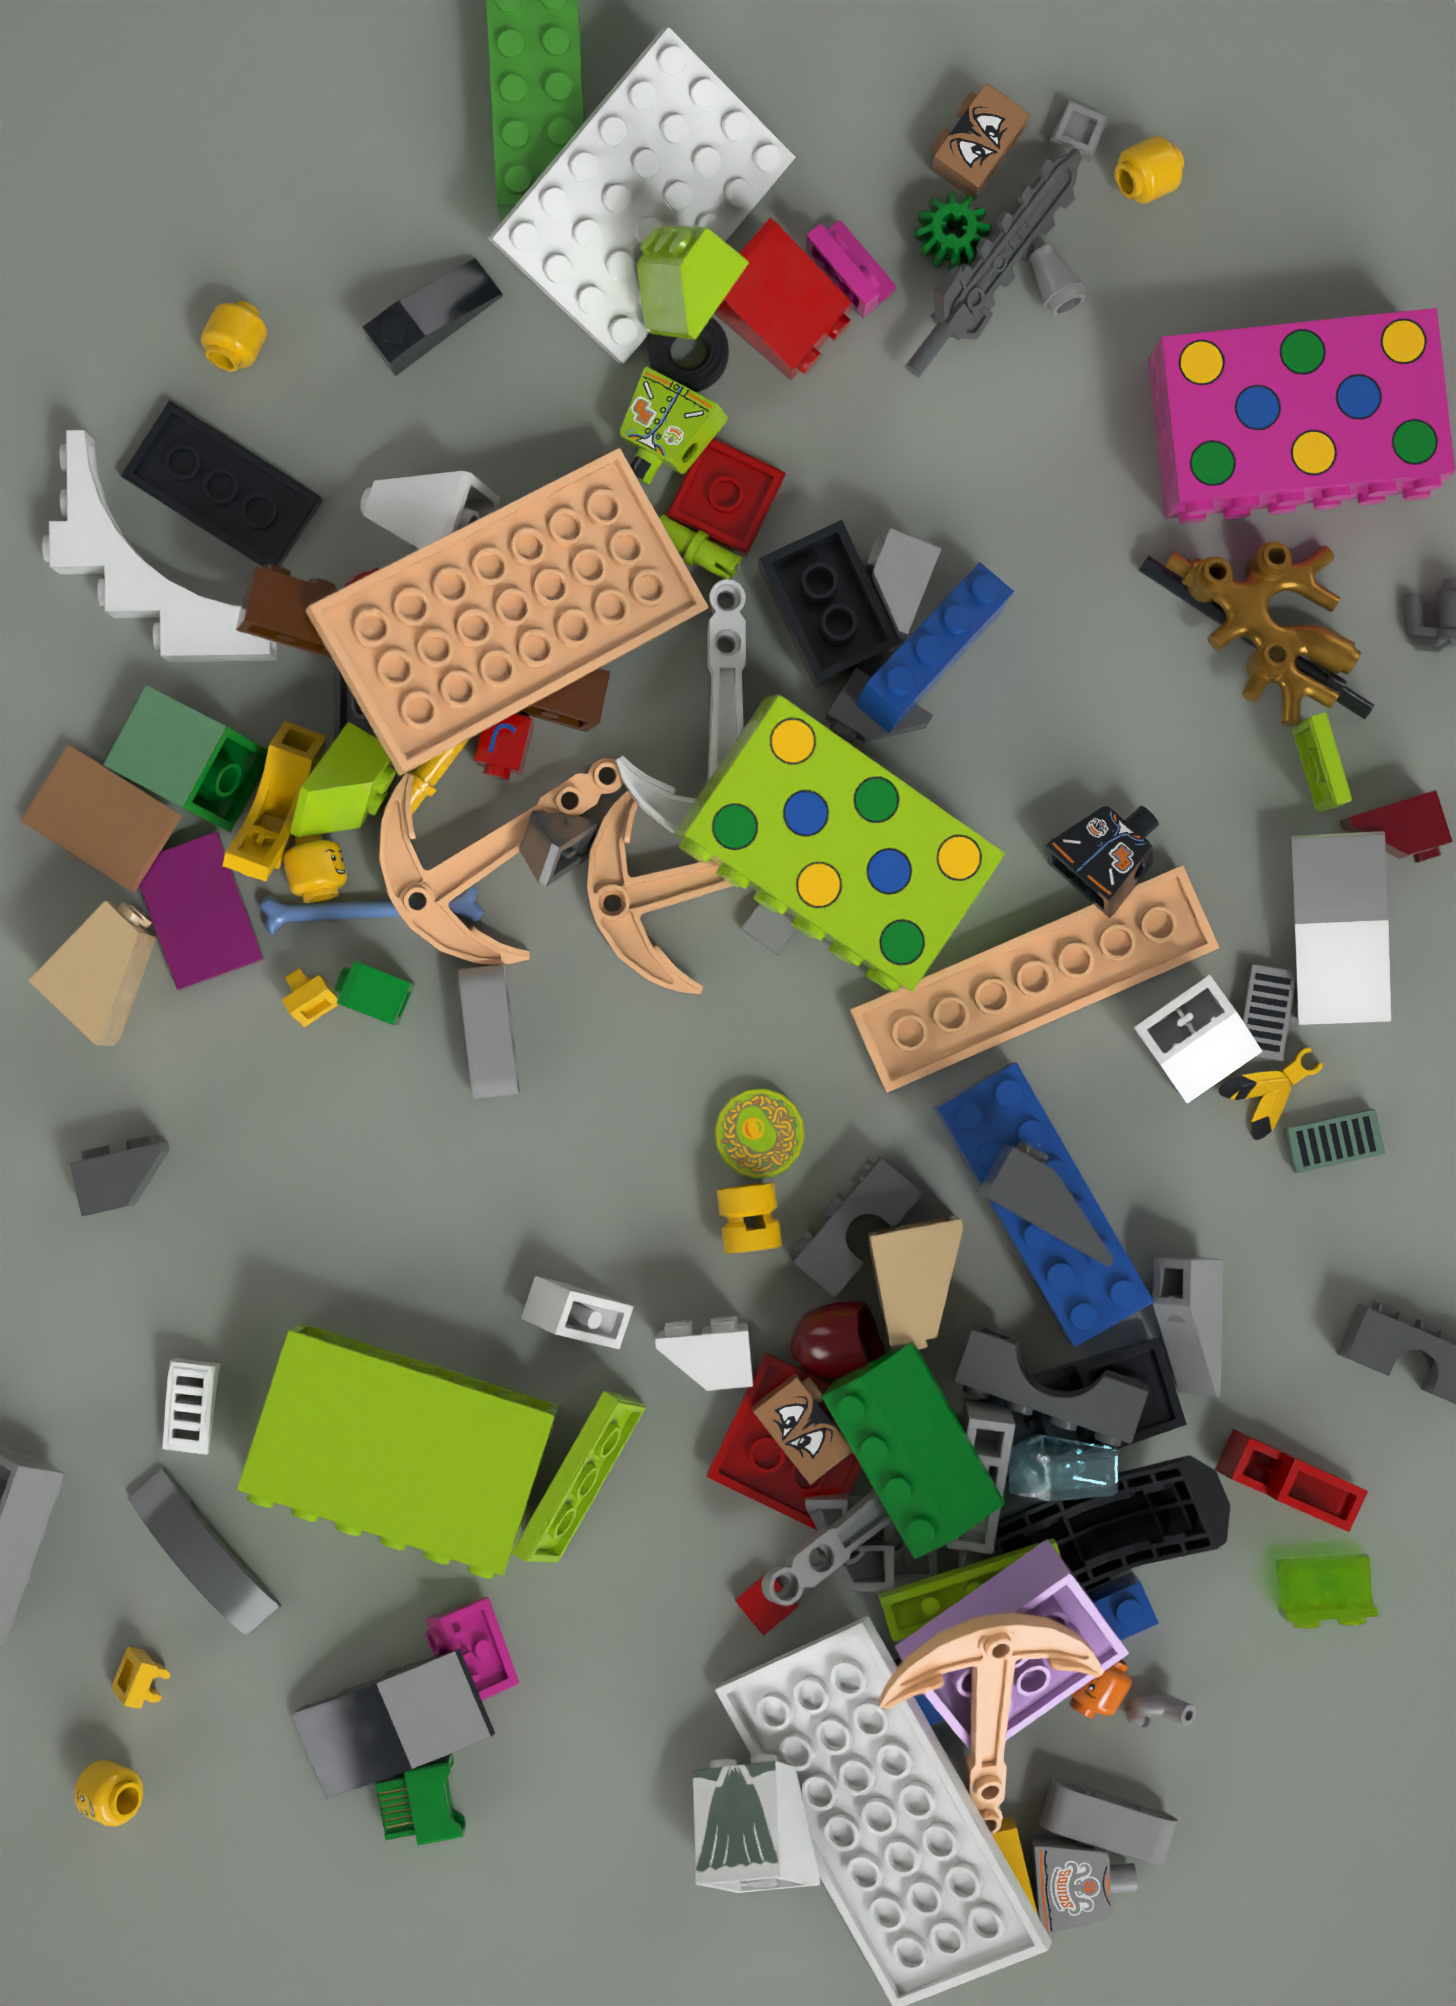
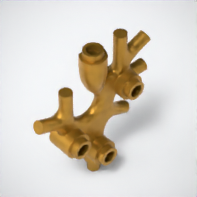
M1276 541L1266 542L1247 561L1246 575L1248 578L1242 581L1232 579L1233 572L1231 566L1220 557L1211 556L1204 560L1195 557L1191 561L1173 551L1164 567L1183 577L1181 583L1187 586L1190 595L1194 599L1204 603L1215 601L1225 611L1226 621L1207 637L1211 647L1219 651L1233 639L1245 637L1250 639L1257 648L1249 655L1246 661V670L1250 678L1242 692V696L1251 702H1258L1267 684H1277L1282 692L1281 724L1285 726H1298L1300 724V709L1303 697H1310L1329 709L1333 707L1339 697V692L1298 670L1295 666V659L1297 656L1303 655L1336 675L1339 672L1348 675L1361 654V651L1355 648V642L1329 628L1319 625L1301 624L1287 627L1279 625L1272 620L1268 610L1270 599L1281 591L1297 593L1329 612L1335 609L1340 596L1322 587L1316 581V574L1335 558L1329 547L1323 545L1305 560L1292 563L1291 553L1285 545Z

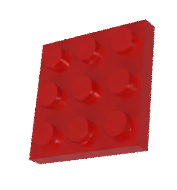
M765 1352L752 1378L753 1387L747 1388L706 1473V1477L817 1530L810 1514L805 1508V1498L851 1493L862 1467L852 1452L811 1485L807 1482L754 1414L752 1406L794 1373L798 1375L802 1382L810 1377L823 1394L832 1383ZM823 1400L820 1405L831 1418L832 1414Z

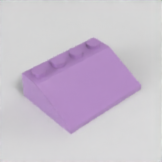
M1048 1539L894 1646L900 1658L904 1661L907 1656L939 1632L972 1618L1015 1612L1048 1617L1077 1632L1096 1654L1103 1672L1129 1654ZM1047 1658L1017 1660L1014 1667L1006 1740L1095 1677L1077 1671L1055 1670L1050 1666ZM972 1666L941 1674L944 1684L937 1689L923 1693L969 1750L971 1737Z

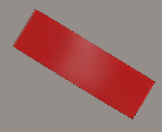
M1236 1429L1232 1430L1215 1468L1217 1472L1233 1481L1268 1495L1276 1501L1347 1532H1350L1368 1493L1367 1490Z

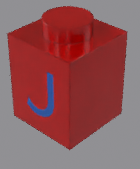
M514 714L481 732L474 760L478 765L484 766L483 774L504 780H509L511 773L522 776L535 725L531 717Z

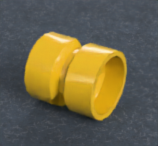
M774 1182L716 1189L719 1214L727 1218V1223L721 1228L724 1253L751 1252L782 1246L779 1220L771 1215L777 1208ZM755 1216V1227L746 1228L743 1217Z

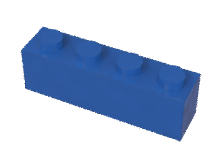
M979 562L866 683L855 705L890 734L1000 615L1014 590Z

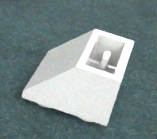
M1211 975L1205 977L1134 1027L1136 1033L1186 1103H1189L1263 1052Z
M737 1316L711 1318L710 1326L694 1328L692 1320L671 1321L665 1323L664 1330L657 1331L655 1338L656 1349L706 1391L753 1387L747 1323H738Z

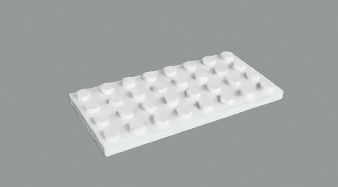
M866 1616L722 1682L715 1689V1692L751 1756L763 1754L777 1755L778 1762L796 1767L820 1878L892 2006H906L1046 1952L1052 1944V1940L914 1696L888 1709L880 1707L878 1699L897 1666L869 1616Z

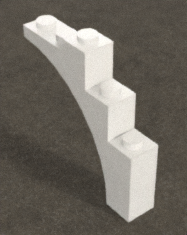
M66 430V444H61L60 465L62 471L67 472V489L61 490L60 507L63 517H67V521H49V534L43 536L42 542L45 562H50V567L60 575L105 574V579L98 580V601L100 606H105V612L113 618H160V623H154L153 644L154 649L160 650V656L168 662L276 661L277 642L236 631L241 606H233L199 596L167 580L143 560L126 540L108 507L98 476L94 439L85 430Z

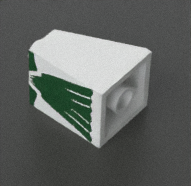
M763 1754L751 1756V1764L737 1765V1760L719 1759L710 1761V1768L693 1770L696 1885L735 1893L820 1885V1875L795 1766L778 1762L777 1755Z

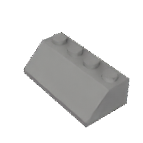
M1 1444L0 1647H4L9 1631L14 1626L16 1611L24 1588L30 1580L31 1568L39 1545L45 1537L46 1525L51 1510L60 1494L64 1473L41 1458Z

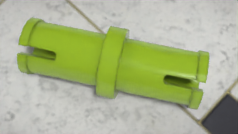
M665 514L660 516L659 519L679 555L684 557V563L690 566L697 564L724 580L733 579L738 570L736 565L741 564L742 556L736 555L708 540L709 534L701 530L696 533L668 518Z

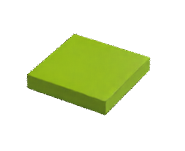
M1327 712L1310 716L1300 722L1298 726H1294L1292 733L1315 811L1321 813L1353 801Z

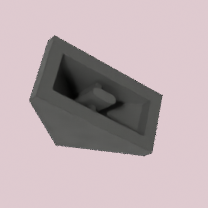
M532 810L519 850L537 882L547 887L586 860L599 822L592 818Z

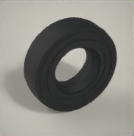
M711 317L698 335V338L703 341L706 347L704 360L696 367L684 368L676 364L671 356V346L677 337L651 334L648 343V358L651 369L694 392L705 390L717 382L726 369L729 358L727 336L721 325Z

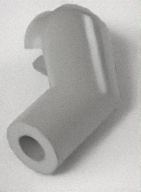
M1169 1694L1136 1695L1128 1703L1130 1709L1126 1714V1719L1132 1724L1146 1728L1150 1725L1152 1714L1188 1727L1194 1722L1197 1712L1193 1704Z

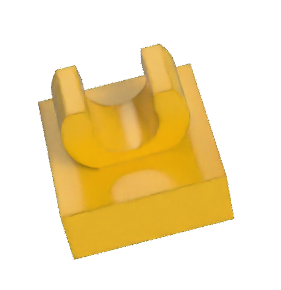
M299 967L285 977L293 992L281 999L289 1014L304 1028L339 1005L336 1003L339 998L338 995L320 975L310 979L308 975L305 976Z
M127 1646L110 1689L124 1706L141 1709L144 1700L155 1703L159 1702L162 1698L156 1689L150 1688L152 1680L156 1677L169 1679L171 1674L162 1664L154 1662L144 1650Z

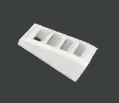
M180 1358L170 1360L162 1449L209 1454L220 1363ZM182 1376L204 1379L203 1387L182 1384ZM180 1394L202 1396V1404L179 1402ZM178 1411L201 1414V1422L177 1419ZM176 1429L200 1431L199 1440L176 1438Z

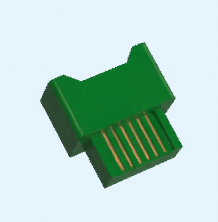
M453 1753L405 1771L403 1774L394 1775L375 1782L385 1832V1841L416 1835L417 1845L421 1846L464 1837L466 1831L465 1817L454 1810L448 1780L451 1768L454 1765Z

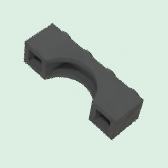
M975 1324L971 1330L954 1381L963 1384L962 1391L971 1396L987 1400L991 1394L1007 1400L1006 1407L1026 1415H1032L1033 1410L1050 1415V1422L1058 1427L1076 1431L1077 1425L1095 1431V1439L1117 1447L1121 1445L1122 1441L1128 1444L1132 1443L1150 1389L1149 1384L1107 1369L1096 1381L1084 1388L1073 1391L1051 1389L1038 1382L1026 1369L1021 1358L1018 1338L979 1324Z

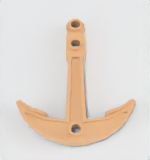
M600 758L593 761L588 767L586 774L575 773L540 796L533 807L428 870L422 868L410 841L415 839L411 814V790L414 776L405 773L394 788L383 813L380 826L378 858L387 894L397 913L410 929L441 952L473 963L489 965L513 964L530 960V951L500 943L480 932L474 926L468 929L451 911L449 903L520 852L519 849L532 810L579 816L596 805L601 794L616 792L623 784L615 763L616 760ZM604 767L611 768L615 775L613 782L608 785L603 784L599 780V772ZM566 792H572L577 798L576 806L570 810L565 809L561 804V797ZM414 892H421L426 898L424 907L418 910L412 909L408 902L410 895Z
M627 790L612 805L603 818L589 853L587 891L597 927L618 958L646 980L670 990L701 994L704 986L679 970L658 945L652 947L641 922V916L734 885L716 874L720 866L712 860H709L707 863L702 861L638 877H630L627 869L625 845H631L632 830L639 805ZM610 895H616L621 899V907L616 912H609L604 907V901Z
M1015 1612L997 1613L972 1618L939 1632L906 1657L894 1671L878 1699L880 1707L888 1709L914 1695L941 1687L944 1684L941 1674L972 1666L970 1754L965 1760L964 1786L992 1835L1000 1829L1003 1819L999 1805L1004 1801L1007 1765L1003 1757L1016 1661L1019 1659L1047 1658L1050 1666L1055 1670L1077 1671L1089 1674L1095 1678L1103 1674L1098 1658L1089 1644L1077 1632L1048 1617Z

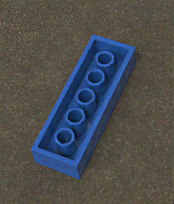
M1017 1062L1009 1063L933 1107L979 1188L1004 1144L1016 1148L1020 1141L1049 1156L1045 1165L1056 1171L1114 1258L1110 1267L985 1197L1070 1345L1074 1348L1154 1302Z

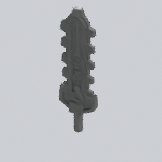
M1074 148L1066 155H1058L1051 161L1043 157L1037 166L1039 176L1031 187L1022 184L1017 193L1019 202L1011 213L1002 210L997 219L999 229L990 240L984 237L981 238L976 247L978 256L969 267L965 264H961L960 267L955 266L933 290L934 312L930 318L936 326L905 365L906 369L914 376H921L950 336L958 340L961 338L978 339L993 314L990 309L995 305L994 292L1000 285L1007 287L1015 279L1013 267L1019 259L1026 261L1035 251L1033 241L1039 233L1046 235L1055 226L1053 214L1059 207L1066 209L1074 201L1073 187L1077 179V168L1082 160V155L1078 149Z

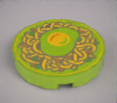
M764 1088L746 1090L731 1098L720 1111L715 1127L716 1147L724 1162L738 1174L754 1179L774 1177L789 1169L800 1156L805 1140L804 1122L795 1104L781 1093Z

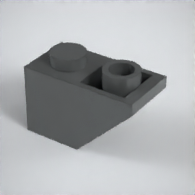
M153 1135L126 1141L127 1150L110 1154L108 1145L81 1151L83 1160L70 1163L81 1216L135 1205L170 1150L168 1141L154 1143Z

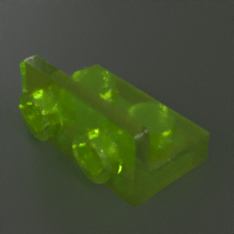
M1355 1554L1275 1560L1279 1614L1287 1622H1293L1294 1628H1317L1321 1626L1320 1620L1338 1619V1624L1357 1626L1366 1624V1617L1379 1616L1378 1606L1373 1603L1370 1557L1368 1555Z

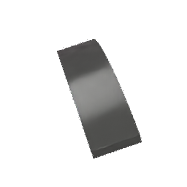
M165 1467L128 1497L146 1527L176 1566L209 1603L243 1635H248L281 1606L279 1601L253 1571L248 1573L191 1506L193 1500Z

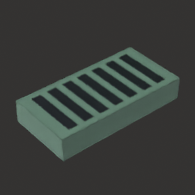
M1376 1109L1284 1128L1294 1173L1385 1154Z

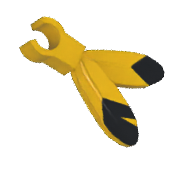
M1305 1047L1298 1050L1294 1059L1280 1071H1264L1238 1075L1229 1078L1219 1086V1094L1232 1100L1262 1096L1250 1122V1133L1255 1140L1264 1138L1274 1129L1291 1091V1084L1295 1085L1307 1075H1314L1322 1069L1324 1063L1316 1062V1065L1309 1070L1304 1069L1301 1065L1302 1056L1311 1052L1312 1048Z

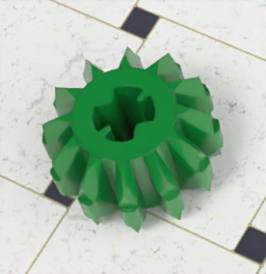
M953 191L948 192L946 205L940 199L933 197L929 202L930 211L920 210L917 220L922 226L915 229L914 239L924 242L919 250L921 257L929 256L933 253L936 254L932 264L935 269L942 265L943 260H949V268L952 270L955 266H959L960 258L970 267L976 259L975 253H978L976 247L981 238L991 234L992 226L986 222H981L986 216L987 211L985 207H978L974 210L970 209L973 201L971 195H967L963 203L960 204L956 203L955 193ZM946 226L952 231L960 228V237L957 238L953 233L946 236L944 234Z

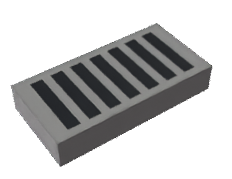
M1255 964L1249 966L1241 1019L1263 1051L1255 1057L1283 1061L1297 976L1296 971Z

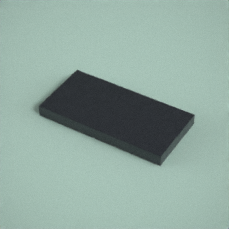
M170 400L121 474L124 480L262 568L264 565H282L323 501L321 496Z

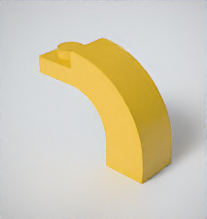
M287 721L283 722L269 744L262 779L252 807L243 825L225 852L224 867L265 882L274 868H280L283 863L284 853L290 849L295 838L290 833L301 786L323 757L327 740L326 735Z

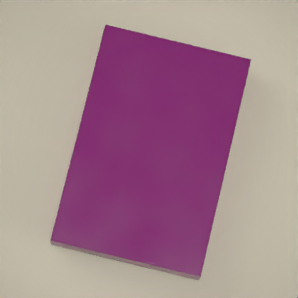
M217 831L161 851L139 885L177 990L189 988L265 960L232 869L223 866L226 850Z

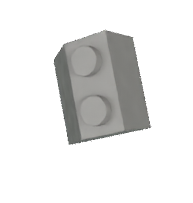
M890 528L886 540L876 538L865 569L866 572L872 574L871 582L898 637L899 647H901L909 633L942 548Z

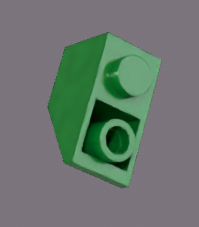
M354 960L351 968L344 966L341 970L334 992L340 994L336 1002L337 1004L388 1024L398 1026L415 984Z

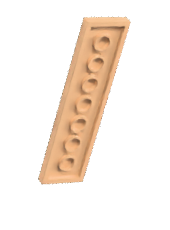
M1182 865L1136 885L1111 918H1108L1100 909L1092 904L926 976L920 980L913 992L899 988L896 993H887L850 1009V1012L885 1093H888L1217 950L1219 945L1186 870Z

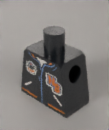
M1139 806L1125 820L1110 807H1101L1046 845L1048 864L1108 918H1111L1153 862L1152 845L1146 837L1159 826L1158 820L1144 806Z

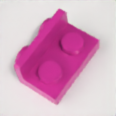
M837 221L827 230L820 223L807 234L805 251L851 300V305L862 318L866 317L895 292L896 285L843 222Z
M481 1597L443 1615H432L426 1618L429 1630L426 1631V1639L432 1653L437 1656L460 1648L481 1700L520 1683L489 1597Z

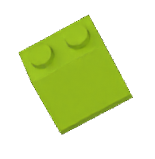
M350 722L346 724L301 786L290 830L292 835L298 838L357 829L363 825L370 814L375 817L379 815L389 798V793L386 790L396 774V770L391 767L392 762L379 739Z

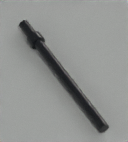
M1148 555L1138 570L1139 572L1218 624L1222 625L1226 621L1225 611L1215 601L1204 603L1194 599L1190 595L1187 586L1181 583L1182 577ZM1239 637L1256 648V646L1250 639L1245 637ZM1302 656L1296 657L1295 666L1298 670L1339 692L1336 702L1365 720L1375 706L1373 703L1347 687V681L1333 672L1327 674Z

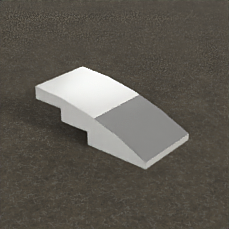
M1385 832L1291 836L1299 1025L1390 1022L1391 989Z

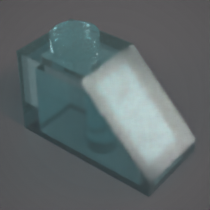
M1035 1434L1011 1447L1009 1458V1493L1047 1501L1114 1496L1118 1493V1448Z

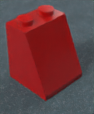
M770 217L739 252L749 263L714 314L789 380H792L799 371L806 375L822 356L818 349L829 337L836 341L847 329L852 321L848 317L852 302L780 225Z

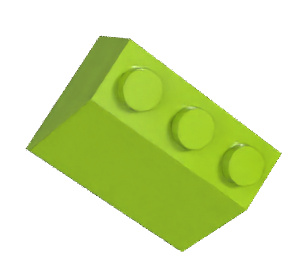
M662 226L660 229L655 228L643 241L640 250L644 253L636 263L645 329L654 335L696 340L749 262L708 227Z

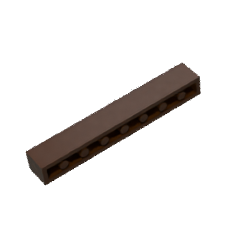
M264 565L263 568L257 566L247 580L236 631L332 658L305 610L310 605L339 590H336L334 583L324 579L311 578L309 581L292 577L291 572L281 566ZM599 668L518 713L587 732L600 723L610 671Z

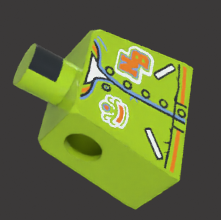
M646 366L641 374L620 429V436L631 448L637 451L630 463V467L638 481L649 486L661 464L679 474L685 473L725 425L728 416L717 403Z

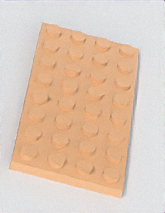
M618 448L310 605L305 611L397 773L401 776L699 615L709 607L623 452Z

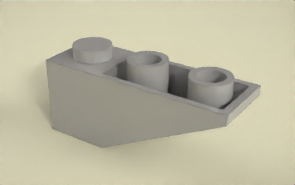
M1190 1256L1153 1258V1307L1179 1392L1221 1396L1223 1259Z

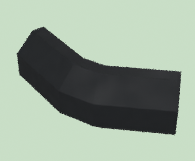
M1188 1455L1093 1480L999 1519L994 1546L998 1555H1002L1043 1542L1046 1539L1054 1538L1057 1542L1061 1558L1081 1586L1086 1587L1111 1575L1141 1565L1218 1549L1227 1542L1231 1505L1216 1470Z

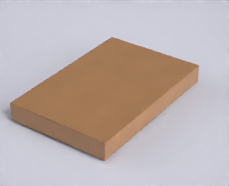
M68 744L20 821L135 893L181 820L182 815Z

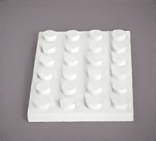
M665 27L488 237V240L618 363L624 364L650 333L644 326L636 266L637 261L644 253L640 248L648 234L655 228L660 229L662 226L708 227L726 242L795 159V156L670 27Z

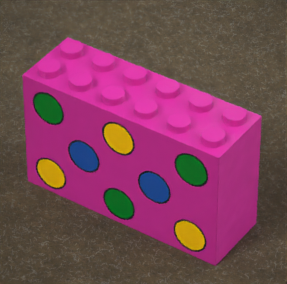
M1437 308L1163 336L1148 359L1165 518H1178L1179 524L1202 522L1206 520L1207 514L1223 513L1224 519H1239L1250 516L1251 510L1268 508L1270 515L1286 514L1296 511V505L1312 503L1314 510H1326L1341 506V500L1358 499V505H1373L1385 502V496L1403 494V500L1405 501L1419 500L1430 497V491L1441 488L1442 483L1455 473Z

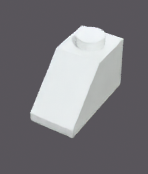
M535 1275L521 1319L555 1335L620 1349L634 1306L568 1283Z

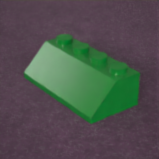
M914 1341L836 1379L823 1394L824 1402L914 1560L955 1541L1005 1504L1003 1497Z

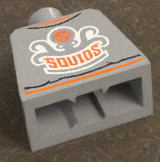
M1030 1835L1034 1902L1037 1915L1048 1934L1110 1919L1113 1917L1112 1893L1135 1892L1138 1890L1137 1873L1134 1863L1110 1865L1109 1854L1105 1849L1067 1837Z

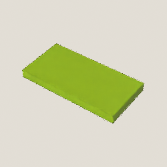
M603 1391L513 1549V1555L524 1562L557 1563L560 1561L646 1410L645 1403L633 1396Z

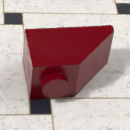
M1437 790L1340 820L1342 829L1348 833L1384 831L1386 853L1398 859L1413 855L1415 863L1442 855L1439 846L1453 842Z

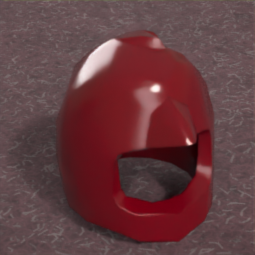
M836 1302L821 1305L805 1313L793 1331L790 1344L792 1356L800 1362L802 1369L818 1377L833 1379L840 1378L886 1355L874 1317L866 1302ZM861 1339L863 1340L865 1347L867 1349V1358L863 1350Z

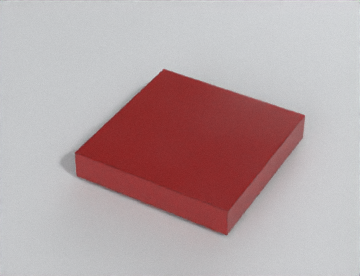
M713 438L687 470L666 515L686 528L695 532L701 530L709 534V539L748 556L786 477V473Z

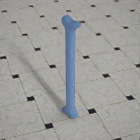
M474 885L449 903V908L454 914L461 915L470 922L478 921L483 915L482 908L476 903L478 890ZM267 896L260 903L261 910L267 915L265 928L272 935L287 922L401 917L390 899L286 904L273 896ZM409 898L408 902L412 909L418 910L424 907L426 898Z

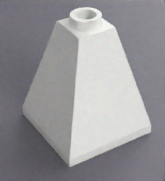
M455 471L375 480L372 488L368 487L364 491L360 507L363 516L418 551L496 511L500 497L472 473Z

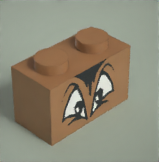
M987 83L978 95L973 92L967 95L956 113L961 118L951 132L945 128L930 150L934 154L931 171L965 195H971L974 201L1025 131L1031 115Z
M794 1373L754 1404L752 1408L754 1414L811 1485L853 1451L834 1417L830 1418L820 1405L823 1401V1393L810 1377L802 1382L798 1375Z

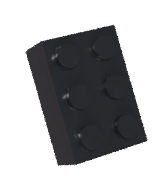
M843 520L759 558L758 568L815 690L852 673L856 667L861 669L898 650L900 646L898 637Z

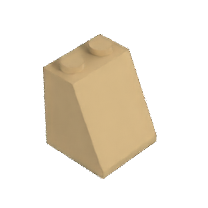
M105 900L28 982L94 1045L115 1046L123 1034L157 937L148 929L152 921L134 904L129 906L124 901L121 904Z
M956 1215L901 1224L895 1228L891 1226L865 1231L885 1338L890 1346L897 1345L900 1348L914 1341L919 1350L928 1347L927 1339L937 1338L963 1231L962 1219Z

